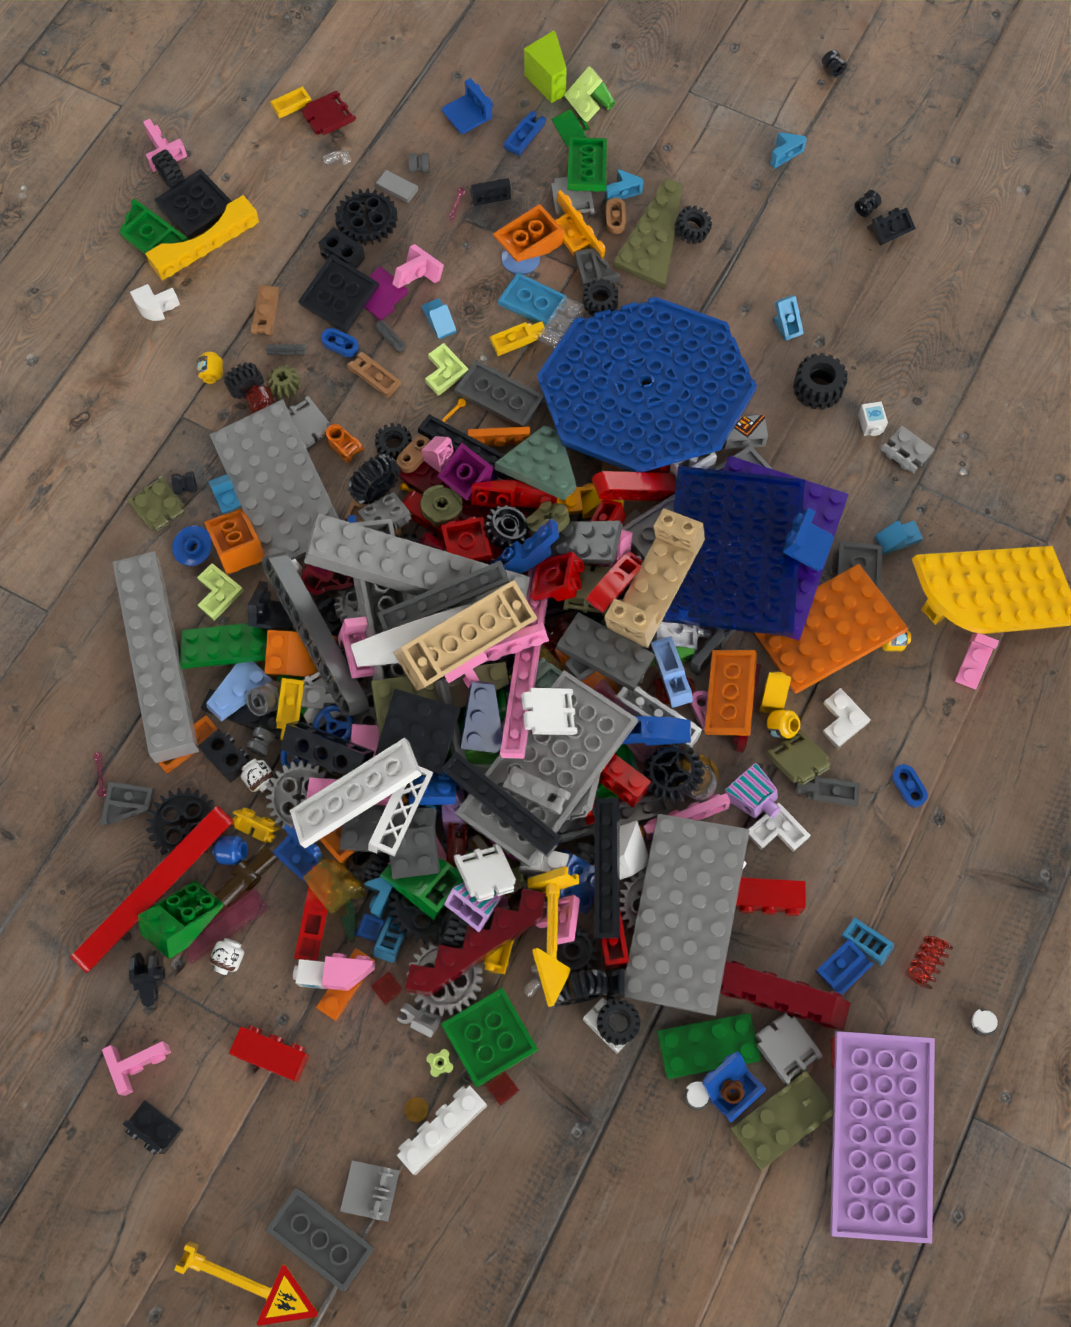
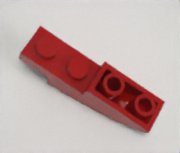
M519 480L487 481L472 485V505L495 508L507 505L512 508L514 506L539 509V506L547 501H550L551 504L558 503L557 497Z
M630 551L624 554L591 591L586 600L603 613L612 604L614 598L617 599L641 570L643 561Z
M312 866L294 959L318 960L335 874L333 869Z

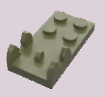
M806 1070L730 1130L761 1171L800 1139L815 1130L823 1121L833 1116L834 1107Z

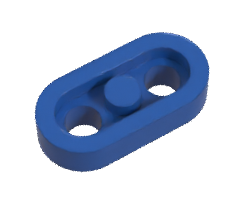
M328 328L321 334L323 346L344 357H353L359 351L357 339L344 332Z
M906 764L897 766L892 773V781L908 806L913 808L922 806L928 798V793L915 770ZM899 775H904L906 780H901ZM911 794L917 795L918 800L912 799Z

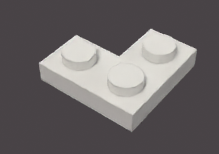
M841 688L823 703L837 720L823 730L822 733L837 749L871 721Z
M778 803L777 805L781 810L777 816L771 818L765 814L749 829V838L762 850L778 836L794 852L811 835Z

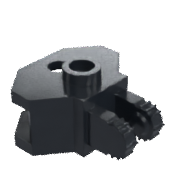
M155 950L149 956L148 965H145L141 952L135 953L130 958L129 963L130 984H133L134 991L139 990L143 1006L149 1008L158 1000V987L165 980L163 956L159 950Z

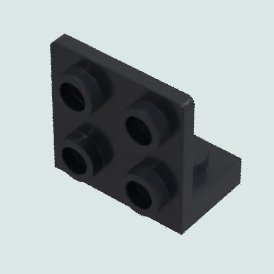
M259 581L248 603V626L260 629L292 631L294 625L282 603L271 600L268 582Z

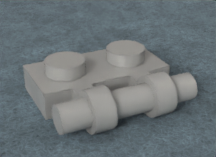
M901 426L889 439L888 443L893 447L885 443L880 449L886 454L887 458L890 460L894 459L901 465L902 469L908 470L912 474L918 469L913 462L921 467L935 450L904 426Z

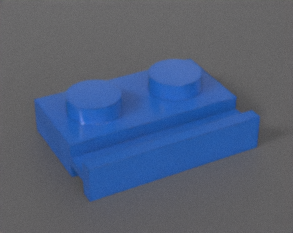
M848 939L815 972L831 989L843 994L873 963Z

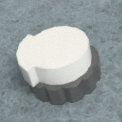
M978 1009L971 1016V1028L976 1034L989 1036L997 1030L998 1021L993 1012L986 1009Z
M693 1082L686 1087L684 1102L690 1109L700 1111L705 1106H708L710 1099L702 1082Z

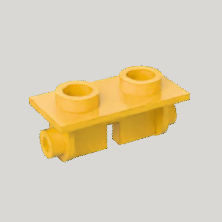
M249 808L233 811V814L237 815L233 818L234 822L232 825H234V828L246 834H250L252 828H255L252 837L264 843H272L275 835L272 833L281 829V827L275 825L274 820L267 817H258L255 815L256 812Z
M514 940L485 959L483 963L485 970L489 973L505 974Z

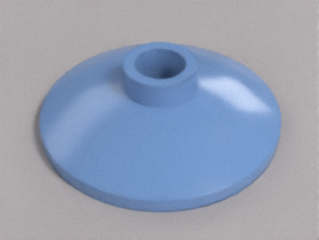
M505 249L502 252V264L512 274L517 272L523 275L529 274L540 263V256L516 262Z

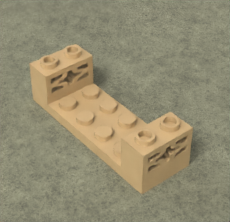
M665 508L662 509L654 524L656 539L641 565V570L633 579L623 600L620 601L614 598L605 615L608 629L646 648L650 645L705 540L703 523Z
M513 580L393 653L415 690L418 691L538 618L517 583Z

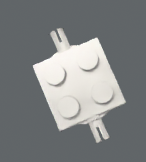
M670 606L654 635V641L672 636L675 647L693 648L695 653L697 651L698 637L708 639L712 631L699 628L696 611Z

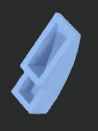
M672 636L651 642L671 707L674 708L693 702L692 691Z

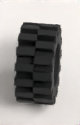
M164 149L152 156V161L159 172L158 174L169 188L184 180L182 170H180L179 165H177L176 160L173 159L168 150Z
M690 205L687 208H683L675 221L674 225L676 226L674 229L678 231L677 236H682V241L687 239L686 243L690 244L692 241V244H696L697 241L701 243L707 237L712 228V222L710 221L712 218L711 216L707 217V211L702 212L703 208L700 207L698 210L697 206L694 205L691 208ZM687 221L695 222L700 229L691 227Z
M600 278V282H598L597 279H594L593 283L590 281L588 286L584 287L583 306L590 315L593 312L598 313L609 309L610 311H615V307L617 308L619 293L614 283L610 285V280L607 279L606 282H603L604 278ZM597 294H603L607 296L608 299L606 301L599 302L594 300L593 296Z
M245 362L242 366L238 364L237 368H231L232 372L228 371L226 373L227 376L224 377V384L235 399H242V397L246 399L248 395L253 396V392L257 393L259 391L258 388L263 386L264 378L257 366L251 362L249 364Z
M390 423L391 427H388L386 424L384 425V430L381 428L378 430L379 434L376 433L375 445L379 455L386 454L397 460L398 455L412 441L410 431H407L405 426L401 428V424L397 423V426L394 427V423ZM392 438H398L402 441L401 445L397 448L387 447L386 442Z
M355 851L345 860V867L359 881L368 882V879L373 880L374 876L378 878L380 876L379 872L385 870L383 866L388 865L389 862L386 859L389 858V854ZM371 855L369 860L363 864L364 860Z
M448 907L438 930L437 946L442 945L459 949L461 941L464 940L468 923Z
M615 999V1001L607 1002L605 1006L603 1005L597 1017V1030L602 1039L604 1038L607 1043H612L616 1046L626 1045V1043L631 1042L640 1029L641 1020L639 1012L634 1008L633 1004L627 1003L626 1000L619 1001V999ZM620 1013L627 1018L628 1026L624 1031L616 1032L610 1027L609 1019L613 1014Z

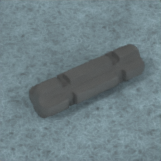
M384 320L376 323V330L382 334L391 346H394L397 352L401 353L406 349L405 342L399 339V336Z
M268 344L266 352L267 355H305L306 346L304 344H296V346L294 344H278L277 346L276 344Z

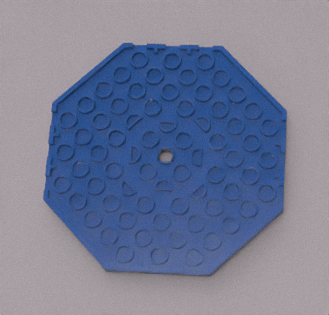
M658 297L649 298L648 302L640 304L634 302L623 305L619 310L610 311L609 309L594 313L595 316L586 319L583 317L576 318L537 374L540 388L561 444L629 472H645L720 451L756 392L757 387L749 373L745 359L742 358L739 352L740 348L735 338L732 337L727 322ZM646 380L651 382L650 384L642 386L641 383Z

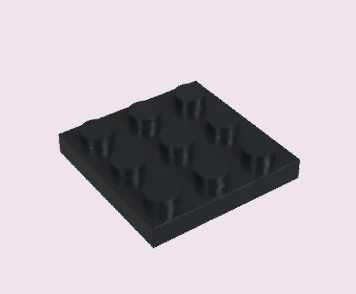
M201 169L154 199L156 205L189 240L218 222L227 204L232 202Z
M331 254L298 303L347 333L380 285L374 279Z
M394 689L375 755H378L401 739L406 738L410 743L418 766L442 774L441 768L445 765L461 708Z

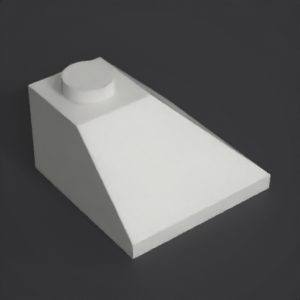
M637 820L620 825L621 880L634 875L648 865L649 855Z

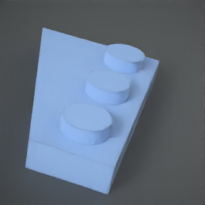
M254 662L236 663L206 703L207 708L220 721H223L247 703L246 695L248 691L271 682L272 679Z

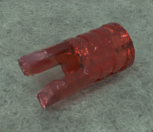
M450 822L448 823L446 862L453 867H457L454 855H466L469 826L463 824L460 829V839H455L456 826L455 823Z

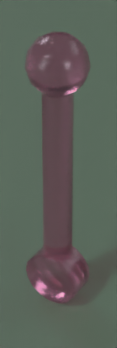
M462 187L457 189L458 195L452 213L448 216L450 220H455V213L460 198L465 194V190Z
M97 752L93 756L96 760L99 789L97 790V795L105 797L107 791L103 788L102 754Z

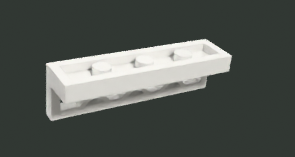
M419 766L421 774L426 776L424 782L413 786L411 781L392 793L370 839L369 851L377 854L378 850L395 857L433 775L432 771ZM412 792L415 798L414 803L404 807L402 803L404 795ZM403 812L405 823L394 827L392 820L395 814ZM393 833L396 840L393 848L382 844L385 835Z

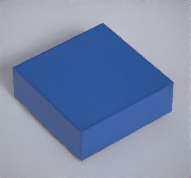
M364 913L356 936L376 943L386 920Z

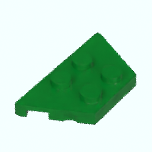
M135 198L131 201L132 208L130 213L127 212L125 222L119 231L123 239L143 254L160 244L188 241L186 236Z

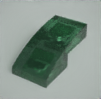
M345 890L340 895L348 914L341 917L340 920L348 939L353 943L357 937V914L352 895L349 890Z

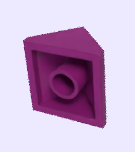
M461 443L437 477L465 500L469 501L472 499V485L490 481L493 467L465 444Z

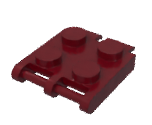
M338 91L329 93L306 104V108L302 110V115L316 135L321 133L326 135L356 120V116L353 113L351 114L347 103L342 101Z

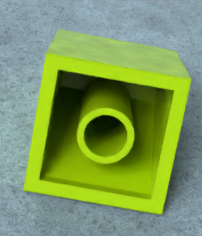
M553 30L524 48V76L551 103L561 99L566 93L567 67L556 32Z

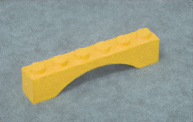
M244 195L227 204L219 221L204 234L185 242L160 244L145 253L150 266L162 281L171 277L174 273L189 266L199 258L206 256L207 253L221 247L224 243L237 237L247 229L254 227L259 223L256 209Z

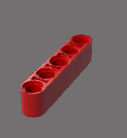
M602 471L592 477L593 485L601 500L664 501L680 491L675 476L671 473Z

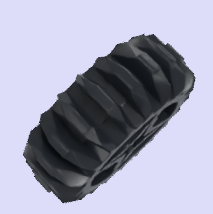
M378 454L374 458L370 457L350 477L348 491L360 504H372L375 500L378 501L379 498L384 497L395 486L394 484L399 480L398 477L401 474V469L389 455Z
M664 744V750L660 751V749L656 748V756L649 754L652 762H645V766L648 769L643 770V774L651 781L648 790L654 792L656 798L662 796L664 802H667L669 798L674 804L677 798L684 802L685 795L692 798V790L699 792L697 784H703L701 776L705 775V771L701 768L704 764L699 760V754L694 753L693 748L689 747L686 749L685 744H681L679 748L676 744H672L671 748H668ZM683 760L691 764L690 773L683 769ZM658 773L665 777V786L658 783Z
M593 969L570 973L554 1006H568L598 999L609 992V981L605 971Z

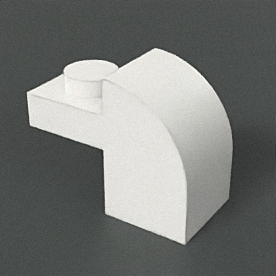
M148 284L130 291L140 314L148 320L165 319L163 312L172 310L180 305L173 288L157 295L153 294Z
M553 851L546 857L541 853L531 868L520 862L519 873L534 877L564 866L567 867L569 854Z

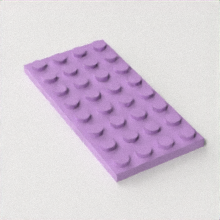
M835 1031L831 1236L932 1244L935 1038Z

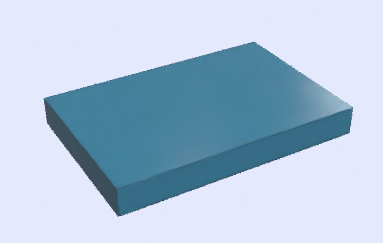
M517 272L499 298L498 305L534 323L542 321L545 328L550 329L568 302V296Z

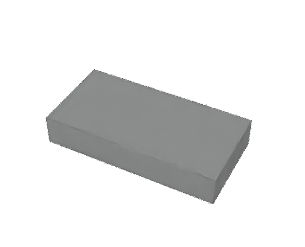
M388 170L376 182L377 188L406 203H409L418 192L417 185Z

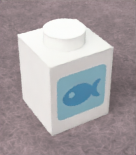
M882 401L861 405L858 418L863 435L877 436L884 433L888 421Z
M299 959L298 966L295 965L293 980H296V984L299 987L325 989L322 986L325 962Z

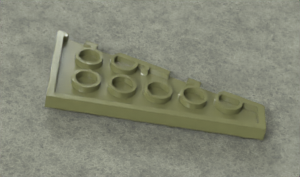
M667 177L665 178L613 262L614 267L665 289L675 235L674 228L676 225L674 224L678 217L683 184Z
M505 662L473 668L480 681L495 685V691L509 685ZM465 674L448 683L453 704L460 708L466 707L469 689L463 680L466 677ZM408 676L371 681L379 738L394 689L438 701L435 681L418 691L415 690Z

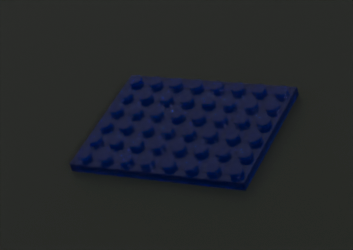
M678 466L673 512L703 523L705 540L662 622L792 637L794 633L799 561L783 553L786 545V537L794 525L793 520L799 512H803L805 479Z

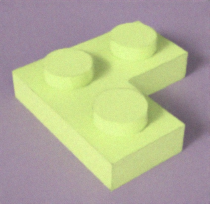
M590 66L564 95L586 122L600 109L590 95L602 82V79Z
M443 343L428 354L429 359L438 369L425 378V383L439 396L460 381L469 369Z
M213 563L197 577L199 582L211 591L197 606L213 621L244 592L240 585Z

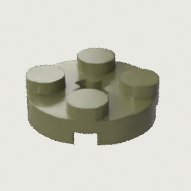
M443 485L432 486L423 494L421 513L425 519L432 522L436 527H440L450 521H456L462 514V497L451 487L448 489L443 488ZM438 502H441V504L446 503L445 507H438Z
M550 501L542 503L539 509L526 519L532 535H534L539 527L545 525L550 519L557 522L558 532H561L569 524L570 518L565 505L559 503L551 504Z

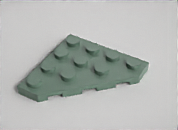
M544 425L495 462V470L559 499L565 500L576 490V481L566 448L561 444L557 431L551 427Z

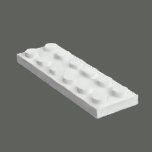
M406 738L401 739L292 808L290 813L300 845L304 848L308 847L421 776V771Z

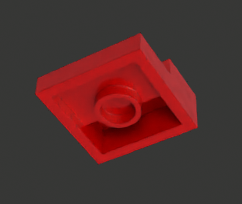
M470 517L464 521H450L441 525L446 551L475 561L492 558L489 540L485 536L487 532L483 530L485 525L483 517Z
M569 552L547 558L536 565L530 597L534 601L554 597L557 601L576 597L577 590L581 589L580 572H583L585 569L583 561L574 552Z

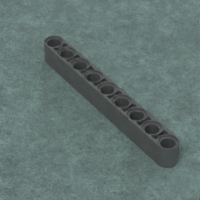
M285 552L264 556L262 558L263 570L343 716L348 717L367 711L368 700L357 679L351 678L349 665L289 556Z

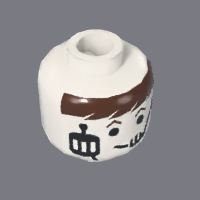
M253 759L241 768L243 771L241 779L251 792L260 790L263 793L267 790V787L273 785L270 779L274 778V773L264 760L257 761V759Z
M224 938V941H218L210 956V963L215 966L214 971L227 975L228 971H237L244 956V950L241 948L242 944L228 938Z

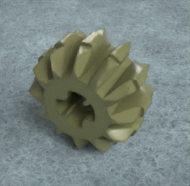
M278 364V369L271 368V374H267L266 385L273 396L277 395L280 400L283 396L289 399L290 394L296 395V390L300 389L301 378L294 367L290 368L286 364L282 368Z

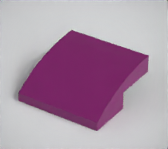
M381 266L369 276L377 281L380 286L364 307L379 321L395 310L394 305L408 294V288L405 286L397 288L393 285L394 277Z

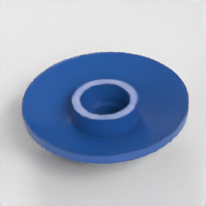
M188 526L182 529L176 535L172 545L175 559L185 566H196L204 562L212 550L213 544L210 534L200 526Z

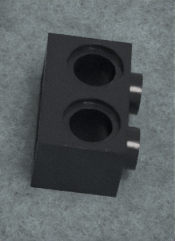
M334 227L318 242L320 254L325 260L332 254L356 269L365 259L363 246Z
M217 729L198 747L231 783L242 774L241 768L248 763L247 759L250 756L242 747L237 749L233 745L236 741L228 732L223 734L220 729ZM224 743L222 749L214 750L217 744ZM238 759L237 764L234 766L228 765L230 760Z

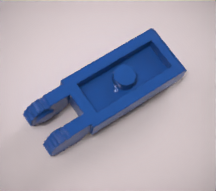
M531 111L504 142V149L520 157L544 127L546 117L541 116L536 123H533L537 114Z

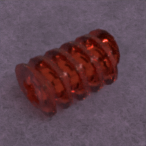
M925 936L923 938L924 944L919 946L920 952L915 954L916 960L910 963L912 968H908L906 974L916 984L927 989H933L928 984V981L934 983L937 981L932 974L941 973L936 966H945V963L940 958H949V954L944 950H953V946L938 937Z

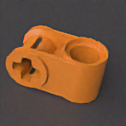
M333 424L326 429L328 445L346 463L349 464L358 452L364 451L362 444L342 426ZM336 435L340 436V437L337 438V439H333V438H332V437H334V436H336Z

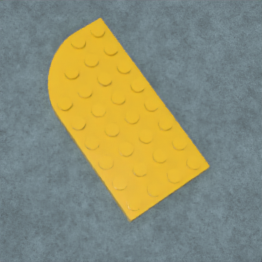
M1053 546L920 554L912 558L920 584L927 598L943 616L963 629L979 634L1071 626V590Z

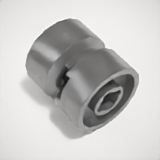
M271 681L248 691L246 702L249 710L254 715L263 716L271 711L278 710L281 682Z

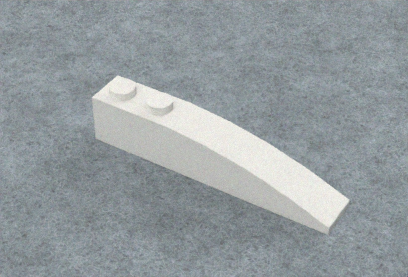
M476 602L412 621L351 644L357 667L399 663L393 653L394 651Z

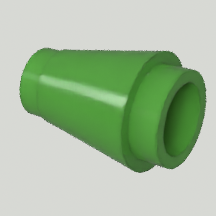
M601 82L593 91L591 97L609 110L615 105V101L605 83Z

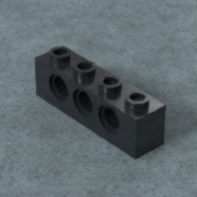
M300 721L286 724L281 744V750L288 752L289 756L304 758L311 765H321L326 767L328 772L343 775L348 774L367 762L374 755V751Z

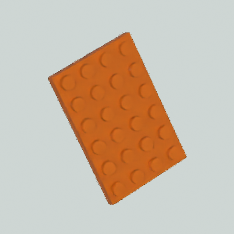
M860 564L817 587L799 641L749 624V629L778 671L785 673L786 676H791L790 688L795 694L908 632L906 624Z

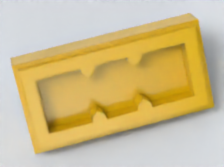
M302 86L270 101V104L280 119L306 107L305 105L312 102V99Z

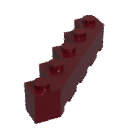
M425 532L419 541V544L444 551V541L428 532ZM306 564L299 575L306 589L315 595L355 585L354 579L351 576Z
M523 889L518 912L495 907L491 930L482 929L478 932L473 927L467 926L463 949L439 945L434 968L410 964L405 987L406 992L430 997L439 989L460 977L467 970L491 956L495 951L519 937L523 932L541 921L546 893Z
M726 961L720 994L728 998L747 1000L760 1008L779 1010L787 1013L792 1018L811 1020L825 1028L843 1031L850 1008V1002L843 999L842 994L838 992L821 991L809 987L808 983L802 981L792 982L777 977V974L773 972H760L747 968L743 963L737 961Z

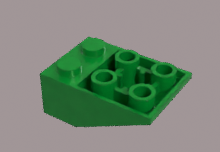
M439 858L440 873L393 879L390 863L380 875L433 920L444 909V904L452 889L464 882L460 872L441 858Z
M194 880L138 915L141 936L168 959H171L191 945L222 909L224 903Z

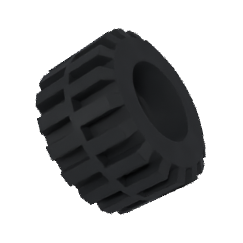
M815 353L811 355V358L807 356L799 364L793 383L795 396L798 395V400L800 402L803 401L806 407L808 405L812 406L811 409L820 407V410H823L826 406L828 408L833 407V404L839 402L847 384L848 373L845 370V365L840 364L838 358L833 359V355L830 354L825 356V353H820L817 356ZM812 378H822L829 384H816L812 381Z

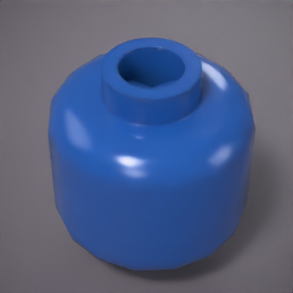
M223 835L213 845L212 854L221 865H238L246 859L248 845L241 836Z

